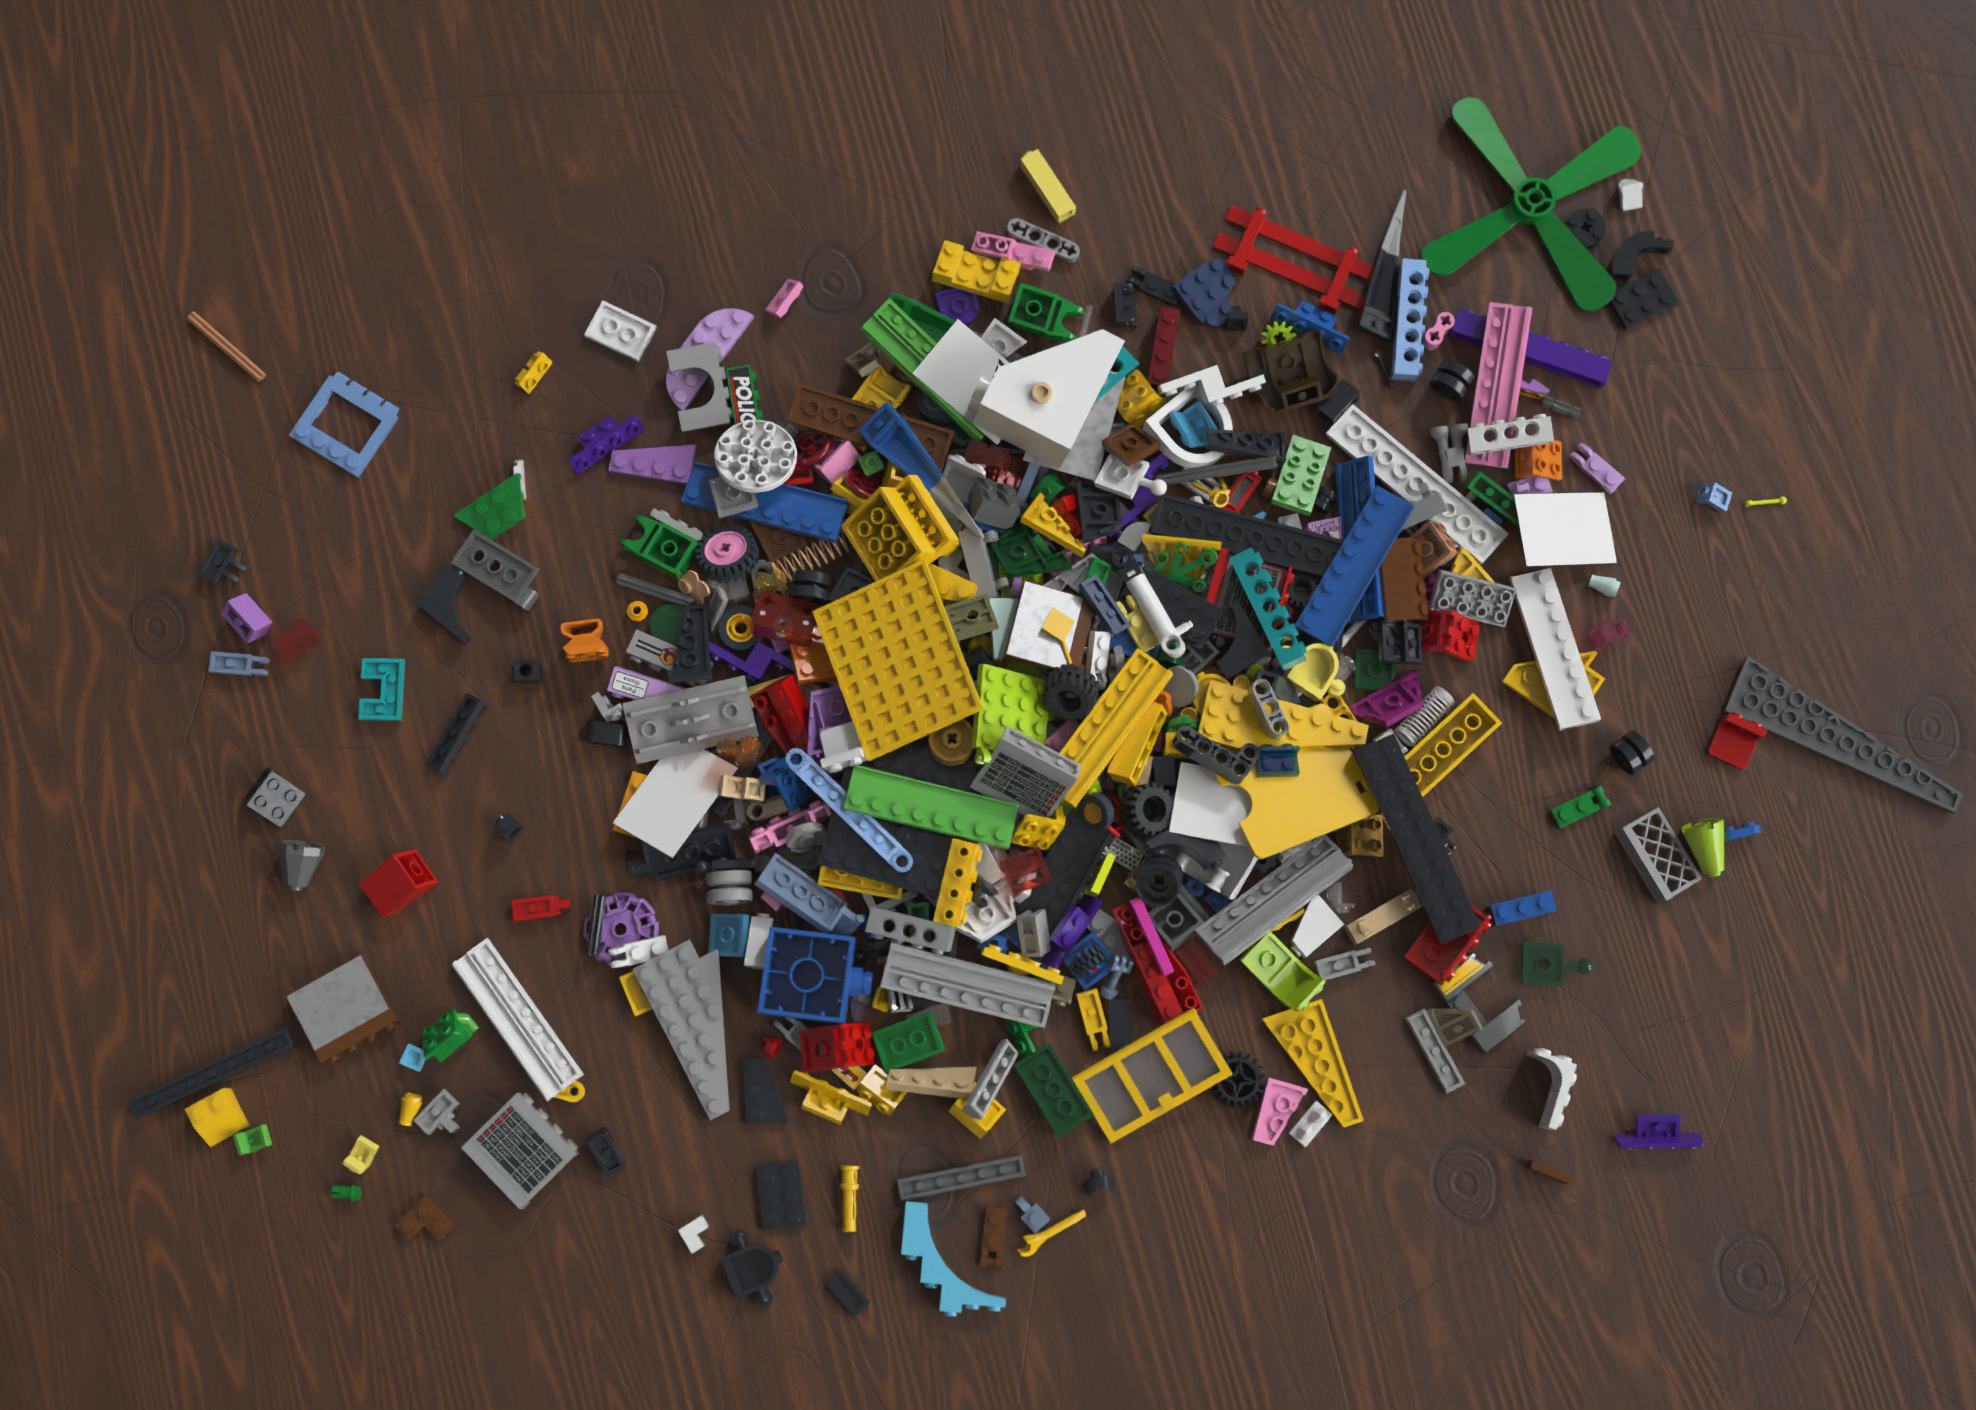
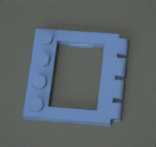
M336 372L333 377L329 375L289 436L359 478L399 419L397 416L399 408L388 401L383 404V398L371 391L366 394L367 389L355 381L350 383V378L340 372ZM333 392L381 420V423L360 454L311 425L324 410Z

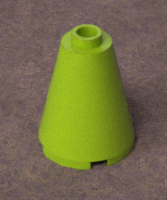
M1709 818L1699 820L1694 826L1691 823L1682 826V833L1703 874H1708V877L1721 875V871L1724 870L1723 819Z

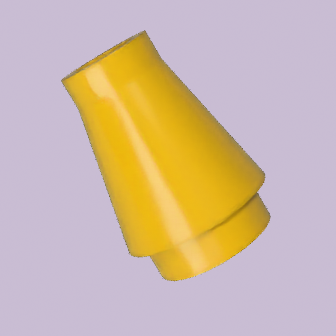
M405 1093L404 1097L401 1098L400 1124L411 1126L422 1105L421 1096Z

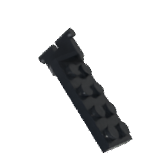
M729 823L693 830L673 858L643 840L642 850H628L625 852L626 875L633 877L634 874L648 872L650 880L694 872L693 865L698 860H705L708 864H712V860L717 858L737 860Z

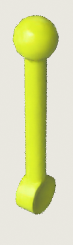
M1780 497L1779 499L1746 501L1744 503L1746 507L1772 503L1783 505L1787 502V499Z

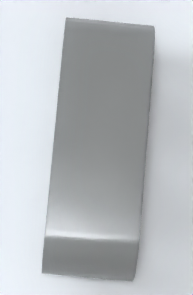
M1265 679L1256 680L1249 687L1248 696L1268 737L1275 740L1279 739L1288 732V721L1269 682ZM1255 686H1260L1263 689V695L1256 692ZM1264 705H1269L1272 708V714L1265 711ZM1273 724L1280 725L1281 733L1274 730Z

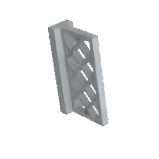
M1659 807L1614 832L1657 904L1671 899L1676 894L1702 880V877ZM1654 814H1656L1660 821L1659 827L1649 825L1650 818ZM1633 826L1644 827L1642 837L1635 834L1632 829ZM1648 829L1658 832L1656 841L1647 839ZM1662 833L1670 837V845L1660 843ZM1645 843L1655 845L1653 855L1646 852ZM1659 847L1668 849L1667 859L1658 857ZM1673 851L1680 854L1681 863L1671 861ZM1656 861L1666 863L1664 873L1656 869ZM1670 865L1679 867L1678 877L1668 875ZM1684 869L1691 872L1694 877L1693 880L1687 881L1682 879ZM1667 879L1677 881L1676 889L1672 892L1667 887Z

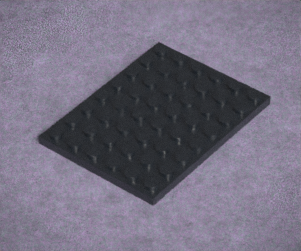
M930 734L871 761H864L859 766L970 793V785L978 766L975 763L977 749L974 748L970 759L962 765L954 767L944 766L932 756L929 748ZM953 739L948 741L949 744H951L952 742L953 744H956V741ZM854 766L846 767L840 787L846 793L848 792ZM833 810L817 865L939 898L952 840L957 839V837L872 817L912 856L913 865L911 869L905 873H900L894 870ZM898 857L896 864L902 868L906 867L908 864L907 857Z

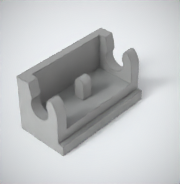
M1039 909L1034 913L1028 910L1016 916L1022 957H1042L1049 952L1051 944L1045 909Z

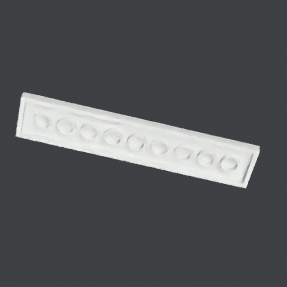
M1353 404L1326 433L1330 440L1353 459L1367 455L1373 456L1374 476L1397 496L1410 504L1423 499L1418 485L1427 482L1432 495L1440 492L1448 511L1427 521L1441 522L1447 530L1445 532L1446 536L1452 538L1459 547H1464L1480 565L1508 536L1504 529Z

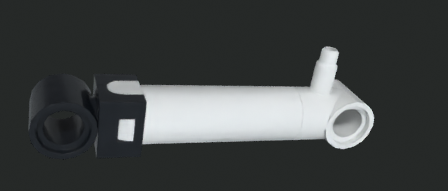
M1117 548L1112 554V561L1119 569V574L1130 590L1162 649L1171 658L1181 657L1185 652V644L1180 635L1193 627L1191 621H1188L1175 628L1134 555L1128 548ZM1123 556H1128L1127 562L1120 563V559ZM1172 642H1178L1176 649L1169 650V645Z

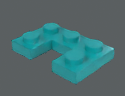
M362 658L361 679L381 680L380 699H360L358 717L360 721H402L405 675L404 659Z

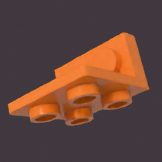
M1554 440L1550 444L1516 448L1515 479L1522 480L1538 476L1556 481L1562 480L1561 441Z

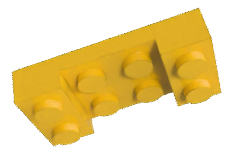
M944 241L933 271L932 281L1009 304L1013 286L1020 272V262L1003 257L1001 261L964 251L963 245Z
M879 365L867 377L852 399L879 408L885 402H889L896 409L898 406L900 407L910 393L911 386L907 383L899 382ZM851 443L854 448L859 450L864 455L869 449L867 447Z

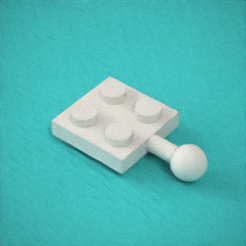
M1111 453L1094 482L1095 487L1131 500L1139 485L1151 489V492L1158 496L1163 495L1167 489L1166 483L1161 479L1152 481L1143 478L1149 468V462L1141 460L1127 467Z

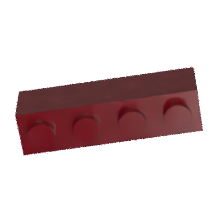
M1160 307L1147 380L1156 392H1158V386L1169 382L1180 310Z

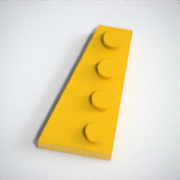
M932 563L928 565L941 600L958 603L975 597L977 584Z

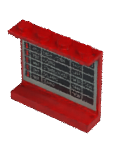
M1221 547L1206 597V601L1225 612L1213 634L1234 639L1236 620L1230 604L1237 600L1267 649H1270L1271 644L1229 559L1235 555L1228 553L1229 549ZM1266 563L1260 564L1263 571L1267 569L1272 578V581L1269 582L1272 589L1276 587L1281 596V599L1278 600L1280 606L1286 605L1289 598V593H1286L1288 585H1292L1295 575L1291 573L1293 567L1290 566L1288 569ZM1250 569L1247 575L1254 576L1257 573V569ZM1264 586L1259 587V588L1256 590V593H1257V594H1262V593H1264L1265 590H1266V587H1264ZM1273 604L1267 605V606L1265 607V611H1266V612H1271V611H1273L1274 608H1275V605H1273ZM1277 622L1273 629L1276 630L1277 624L1281 625L1282 622Z

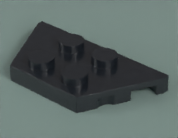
M1076 479L1075 486L1082 543L1085 544L1121 530L1122 518L1119 495L1095 487V484L1093 487L1082 484V479Z

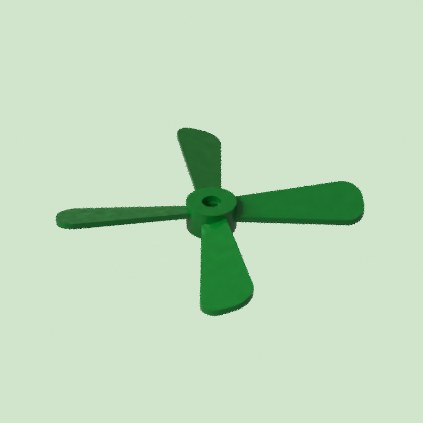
M1467 97L1455 103L1451 112L1453 121L1514 193L1510 198L1508 206L1427 244L1421 252V260H1427L1426 268H1429L1431 273L1438 276L1450 275L1517 223H1521L1527 226H1534L1573 301L1580 310L1594 312L1608 304L1616 293L1615 281L1556 216L1552 209L1556 201L1632 167L1638 161L1641 153L1640 144L1633 131L1625 126H1617L1548 180L1537 177L1527 178L1485 104L1474 97ZM1529 199L1535 200L1536 204L1530 202Z

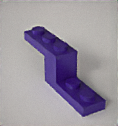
M1163 453L1149 463V468L1143 478L1153 480L1154 474L1160 470L1162 472L1170 465V459ZM1139 485L1132 500L1123 497L1133 509L1122 517L1121 530L1106 535L1109 542L1113 538L1115 540L1119 539L1124 529L1133 523L1139 522V517L1155 505L1157 499L1147 487Z
M759 641L746 662L709 642L711 659L716 662L721 660L727 663L726 667L735 673L739 670L745 674L747 680L753 683L755 680L761 683L773 662L775 663L774 667L782 672L788 670L793 673L796 679L792 660Z

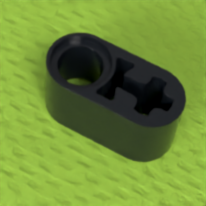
M590 721L586 742L625 748L628 726Z

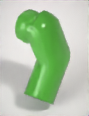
M457 1013V1020L471 1030L472 1034L479 1029L478 1025L468 1014Z

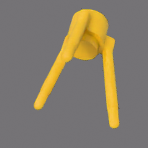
M1222 477L1218 478L1222 490L1214 489L1210 491L1193 481L1191 482L1192 486L1209 495L1211 503L1214 504L1210 506L1222 508L1228 503L1230 490L1226 488Z

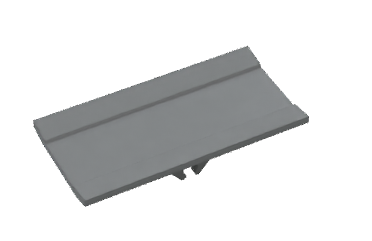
M745 675L623 703L637 764L759 736Z

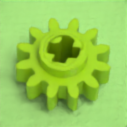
M1274 321L1273 328L1269 325L1265 327L1268 333H1261V336L1266 338V340L1261 342V345L1267 344L1268 347L1277 344L1275 342L1276 339H1273L1277 335H1281V339L1287 341L1293 339L1296 334H1290L1292 326L1286 329L1285 321L1280 326Z

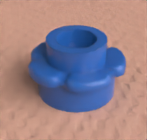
M1191 877L1184 884L1185 888L1194 898L1201 896L1204 892V883L1200 882L1199 879Z

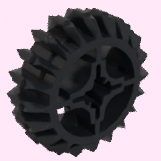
M1231 1051L1230 1059L1226 1054H1223L1222 1056L1227 1065L1236 1062L1232 1075L1227 1078L1236 1077L1238 1073L1242 1080L1247 1082L1238 1083L1236 1086L1234 1085L1235 1082H1232L1231 1079L1225 1078L1222 1081L1228 1082L1231 1085L1232 1096L1223 1090L1221 1082L1215 1084L1216 1089L1212 1090L1211 1093L1216 1094L1219 1092L1220 1095L1216 1100L1220 1101L1222 1098H1225L1224 1106H1227L1229 1101H1232L1231 1108L1233 1109L1236 1108L1237 1102L1240 1108H1244V1101H1246L1248 1106H1251L1250 1098L1252 1097L1253 1100L1258 1101L1259 1098L1255 1093L1263 1094L1264 1092L1258 1088L1259 1085H1266V1082H1262L1259 1079L1266 1077L1265 1073H1258L1259 1070L1263 1069V1066L1255 1067L1254 1065L1258 1060L1255 1058L1250 1062L1251 1054H1247L1244 1059L1242 1051L1238 1052V1057L1235 1056L1234 1051ZM1242 1064L1249 1067L1254 1079L1244 1076ZM1211 1066V1069L1216 1071V1073L1220 1071L1218 1067ZM1243 1085H1253L1247 1095L1238 1098Z

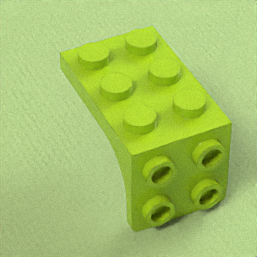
M1271 931L1252 944L1239 959L1282 1005L1296 1012L1305 1009L1309 1004V1000L1322 991L1323 985L1326 982L1322 977L1316 975L1303 965Z

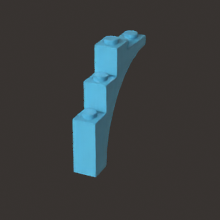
M906 1201L901 1254L906 1255L905 1259L918 1260L919 1256H923L920 1283H925V1287L937 1288L938 1284H942L940 1311H944L945 1316H957V1313H961L962 1304H966L967 1309H979V1306H988L987 1310L1000 1311V1307L1005 1308V1297L990 1295L971 1287L959 1279L946 1266L938 1254L931 1237L928 1223V1203Z

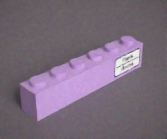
M616 666L613 669L607 691L613 692L612 696L624 699V696L635 701L687 688Z

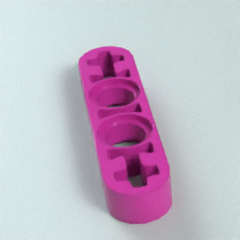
M1137 897L1130 900L1131 909L1162 975L1166 976L1173 973L1174 970L1141 898Z

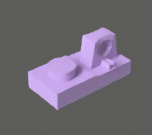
M1538 476L1511 482L1506 485L1508 492L1513 496L1514 494H1551L1553 492L1549 479Z

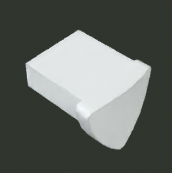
M1631 179L1620 181L1621 210L1625 211L1643 207L1642 182Z

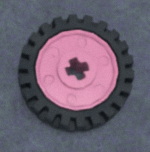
M729 524L728 528H726V525H722L720 530L717 527L713 528V533L708 531L706 533L707 538L703 536L701 543L698 542V549H696L698 564L707 578L709 577L712 581L716 580L718 583H722L723 579L725 583H730V579H733L734 582L738 581V576L743 579L746 577L745 572L750 574L752 572L751 567L755 568L756 562L759 559V551L753 535L746 528L742 529L739 525L736 528L733 524Z

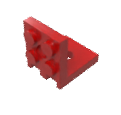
M1453 610L1428 611V620L1415 622L1416 624H1421L1422 653L1444 652L1463 662L1474 663L1479 623ZM1430 627L1429 634L1425 636V630Z
M869 1022L838 1024L799 1031L804 1073L874 1065V1051L871 1040L872 1031ZM820 1044H822L824 1048L822 1055L818 1051V1047Z

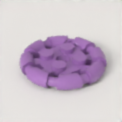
M614 892V895L606 896L601 933L602 940L600 941L599 955L594 957L598 961L602 960L608 963V966H611V962L626 958L624 952L617 955L607 954L606 950L608 947L612 949L623 946L626 943L641 940V935L647 939L658 937L659 922H656L654 916L656 913L653 907L644 898L639 899L630 892ZM617 903L618 908L611 910L610 905ZM630 904L637 906L634 912L628 910ZM593 906L590 908L591 912L585 918L583 935L587 939V943ZM647 918L648 924L642 926L640 919ZM621 923L625 924L627 928L626 933L617 935L615 932L616 926ZM625 965V966H621V967H617V968H624V967H629V966H628V965Z

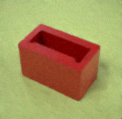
M795 466L792 475L783 484L799 488L814 487L812 466Z

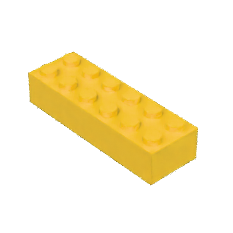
M1474 693L1404 756L1422 797L1502 724Z

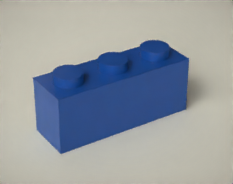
M1551 890L1485 907L1487 915L1492 916L1489 921L1492 923L1491 927L1557 911Z

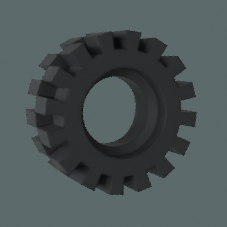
M1297 571L1292 585H1288L1286 593H1289L1287 604L1291 605L1293 609L1299 608V611H1303V608L1306 607L1319 585L1318 579H1315L1312 574L1309 575ZM1305 584L1309 587L1310 593L1304 598H1299L1294 594L1295 586Z

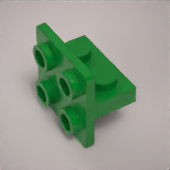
M452 1008L449 1012L443 1013L437 1022L432 1026L426 1027L423 1031L424 1058L429 1059L431 1056H434L442 1062L472 1037V1031L457 1020L455 1009Z

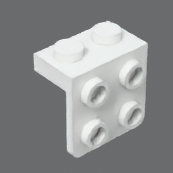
M853 721L820 733L825 758L820 761L822 768L831 773L839 772L842 768L860 765L862 762L867 761Z

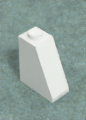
M1319 895L1307 903L1305 913L1302 914L1290 941L1292 945L1291 950L1298 957H1307L1344 925Z
M757 913V917L752 916L744 963V966L747 968L764 970L769 927H774V919L769 918L770 914Z

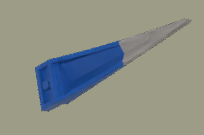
M885 402L860 428L859 432L873 448L907 475H918L927 491L952 512L978 537L984 538L982 532L906 420L898 414L889 402Z

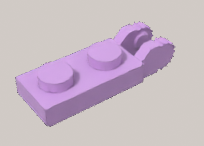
M1580 443L1578 449L1588 458L1585 462L1575 452L1570 454V458L1580 467L1579 469L1611 495L1625 478L1595 452L1593 453L1587 445Z

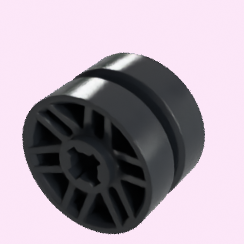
M1443 360L1432 377L1430 386L1444 398L1460 402L1475 377L1462 364L1452 360Z
M812 570L794 571L792 583L795 585L791 587L790 598L803 603L826 604L829 591L826 589L830 587L831 576Z
M1634 730L1629 731L1622 736V739H1618L1609 746L1611 755L1624 772L1631 776L1655 760L1654 753L1647 741Z

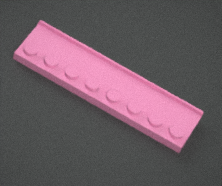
M1489 302L1471 425L1484 423V426H1488L1497 420H1504V423L1513 422V418L1516 417L1532 308ZM1507 429L1504 432L1506 438L1512 439L1513 429ZM1487 432L1483 436L1488 442H1492L1496 438L1493 432ZM1468 438L1465 463L1508 469L1511 449L1471 455Z

